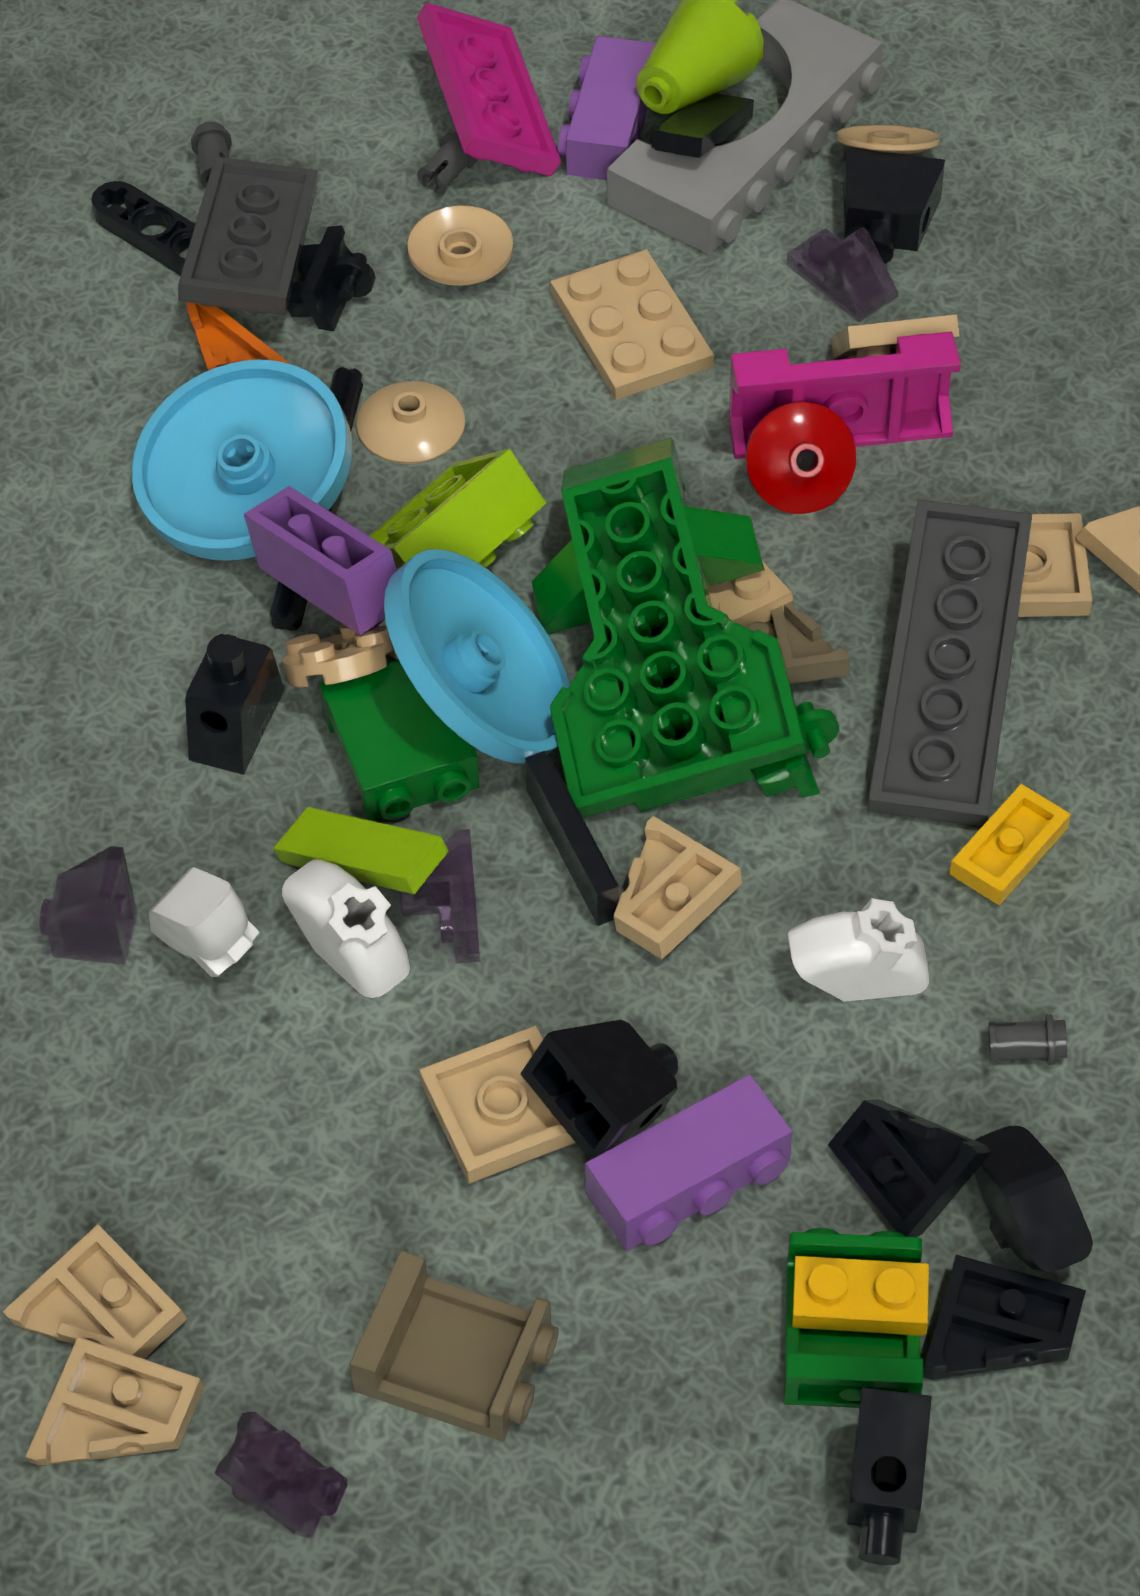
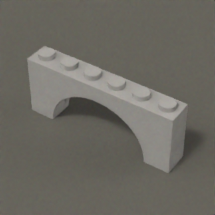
M777 0L757 21L764 38L763 58L760 64L769 69L778 78L787 93L786 100L778 112L765 125L753 133L734 142L713 147L700 158L657 151L655 148H652L651 144L637 139L607 168V204L710 255L723 241L730 243L737 236L742 221L752 211L760 212L766 206L772 190L781 181L789 182L794 177L799 168L800 161L810 151L818 152L822 148L829 131L838 121L845 123L849 120L857 102L865 93L873 94L876 92L885 73V68L881 65L883 42L792 0Z

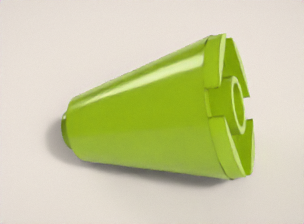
M681 0L675 7L637 76L636 88L643 103L657 113L669 114L746 80L763 58L764 38L759 23L752 12L746 16L735 4L738 0Z

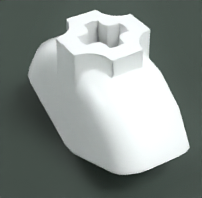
M314 859L308 862L284 882L282 888L284 902L313 950L360 994L370 998L380 997L406 978L410 971L407 950L396 927L386 914L391 905L376 886L365 889L355 877L343 868L321 859Z
M195 867L190 868L149 911L150 931L172 949L187 958L194 959L211 977H218L229 966L236 963L253 945V940L260 933L248 921L243 903L230 883Z
M871 898L861 911H843L815 917L791 928L788 932L791 958L797 973L808 983L844 1002L915 995L924 991L929 984L928 963L923 940L915 932L913 920L900 914L892 901Z

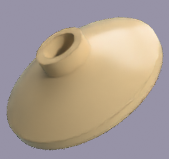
M894 125L847 127L838 130L836 138L838 142L851 148L905 155L919 154L940 144V135L936 132Z
M451 206L431 212L416 223L408 237V254L416 270L435 282L447 285H471L488 280L506 267L513 253V236L504 220L488 210L474 206Z
M420 381L399 382L379 389L362 404L356 419L357 434L362 444L374 455L384 460L401 464L423 463L444 455L458 443L465 428L464 410L457 398L440 386Z

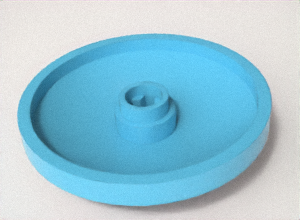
M246 360L229 363L206 371L183 384L168 396L149 418L137 441L133 455L132 483L134 493L149 523L173 547L187 554L210 560L227 561L256 557L243 514L288 486L329 511L341 493L349 474L353 451L351 431L346 416L332 391L318 377L307 370L274 360Z
M439 549L426 550L413 556L398 568L389 579L385 590L384 612L386 625L392 645L403 669L418 693L434 713L470 745L485 754L505 762L525 764V758L543 751L548 754L558 746L550 704L562 686L568 688L570 683L554 644L527 605L491 571L458 553Z

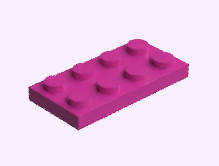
M426 2L418 14L417 20L464 153L478 160L488 159L510 165L523 172L532 171L552 176L562 161L512 28Z

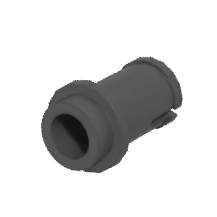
M205 122L199 125L191 138L192 150L198 155L200 181L204 187L207 185L214 157L229 158L228 150H230L232 145L230 133L217 122Z
M457 131L447 133L442 138V147L417 173L418 179L424 187L437 175L436 183L430 189L441 195L465 167L471 168L477 162V159L464 153Z
M1046 1014L1045 1021L997 1023L989 1021L990 1062H997V1060L1047 1059L1048 1065H1054L1055 1058H1067L1065 1020H1053L1052 1014Z

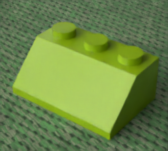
M508 448L454 462L374 530L369 537L392 551L396 570L418 553L434 549L458 553L486 568L497 557L493 550L502 542L513 541L525 534L534 525L531 517L547 503L511 449Z

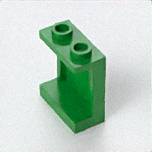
M399 659L388 662V666L379 671L356 679L325 685L324 682L319 683L323 717L330 733H336L360 791L363 814L365 819L370 821L380 818L386 820L400 819L409 814L413 808L438 800L446 803L455 802L465 797L469 791L480 788L478 757L474 747L450 729L428 706L410 681Z
M813 1228L805 1232L790 1233L787 1256L784 1405L859 1408L862 1387L922 1394L923 1359L920 1358V1335L792 1328L795 1256L921 1263L922 1239L918 1237H905L903 1234L895 1231H879L871 1235L839 1234L837 1231L828 1228Z

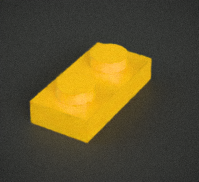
M1020 784L952 859L949 875L1000 906L1069 828L1071 813L1025 785Z
M795 1256L792 1328L926 1336L928 1327L929 1264Z

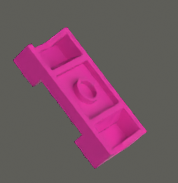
M953 332L897 337L896 354L822 362L815 361L792 365L789 362L787 348L731 354L729 432L735 459L745 458L749 437L757 423L767 413L778 406L799 401L825 406L840 416L850 429L856 447L953 437L949 400L951 373L960 372L961 368ZM805 449L801 452H811V450Z

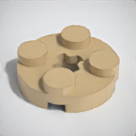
M342 624L339 626L341 634L319 639L318 634H308L287 641L285 643L287 655L282 659L288 684L293 687H309L306 676L319 674L323 675L325 685L356 679L387 667L386 654L398 660L387 626H376L359 635Z

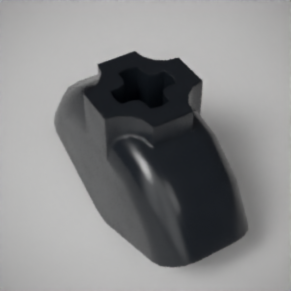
M1007 1126L975 1139V1141L985 1144L992 1152L974 1175L983 1201L991 1215L989 1228L1000 1248H1011L1013 1253L1031 1269L1045 1272L1061 1270L1088 1257L1093 1245L1092 1236L1067 1176L1060 1164L1034 1135L1024 1127Z

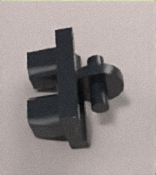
M342 225L327 227L320 244L302 246L298 268L305 281H295L293 283L287 307L291 317H312L318 329L335 331L346 302L350 301L352 297L368 295L372 291L376 279L373 269L367 264L366 256L362 253L353 254L345 245V231Z

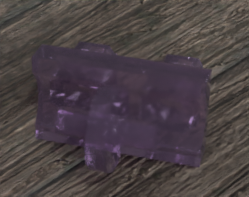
M256 1412L241 1414L237 1423L235 1441L226 1456L219 1462L214 1473L232 1487L233 1496L242 1504L250 1507L258 1506L293 1534L304 1538L313 1537L321 1516H332L336 1513L348 1486L347 1478L333 1467L324 1466L302 1449L301 1443L285 1430H278Z

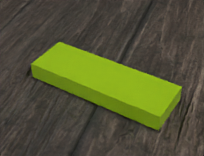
M307 807L273 848L279 860L287 865L301 868L314 859H321L340 866L359 882L415 894L449 852L443 839L438 835Z

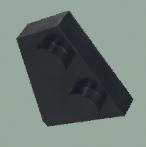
M879 1099L864 1100L828 1144L829 1148L895 1231L903 1234L905 1237H918L922 1235L992 1153L985 1144Z
M956 1255L924 1364L923 1378L935 1380L1068 1360L1086 1290Z

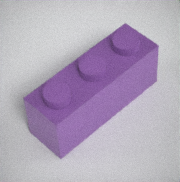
M596 36L591 56L583 55L579 70V86H581V90L573 89L570 97L569 120L571 124H563L559 135L558 153L560 156H566L567 175L607 180V168L637 139H640L648 107L638 95L636 79L655 43Z
M290 486L243 514L261 570L359 635L380 625L385 620V590L389 579L396 571L390 549Z
M749 1074L586 1162V1194L626 1251L642 1242L652 1246L668 1238L675 1231L678 1223L697 1212H700L702 1215H709L720 1210L730 1201L733 1192L754 1181L757 1185H764L776 1179L785 1170L791 1158L792 1130Z

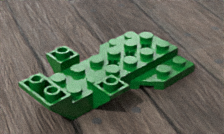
M672 437L564 470L561 493L572 539L532 581L540 623L547 634L591 622L594 640L582 656L583 666L569 687L565 688L562 686L550 704L568 792L582 818L636 803L640 812L754 780V768L808 753L783 652L778 639L758 629L754 632L731 621L727 614L713 608L706 583L707 580L710 587L765 570L752 519L746 515L687 506L684 494L686 489ZM657 627L664 628L661 634L653 637V629ZM669 677H675L676 681L674 684L665 688L664 680ZM681 728H687L689 732L686 733V736L676 740V731Z

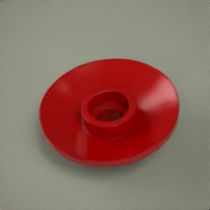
M791 402L771 410L753 429L746 448V470L757 494L774 508L793 514L817 512L834 503L849 486L856 467V446L850 429L835 412L825 406L812 402ZM810 449L814 454V463L809 469L800 470L796 463L797 456L801 451Z

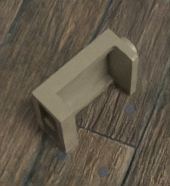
M401 1250L350 1362L354 1392L504 1442L512 1422L522 1425L528 1416L535 1393V1386L529 1384V1380L536 1363L547 1366L555 1350L559 1328L551 1326L550 1301L537 1297L530 1311L427 1277L426 1259Z

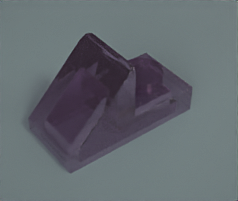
M825 228L787 253L788 267L858 322H861L898 297V291L870 234L865 228L858 229L843 240Z
M470 829L457 830L444 842L449 852L415 894L401 891L403 916L439 914L441 942H454L455 963L459 964L480 962Z

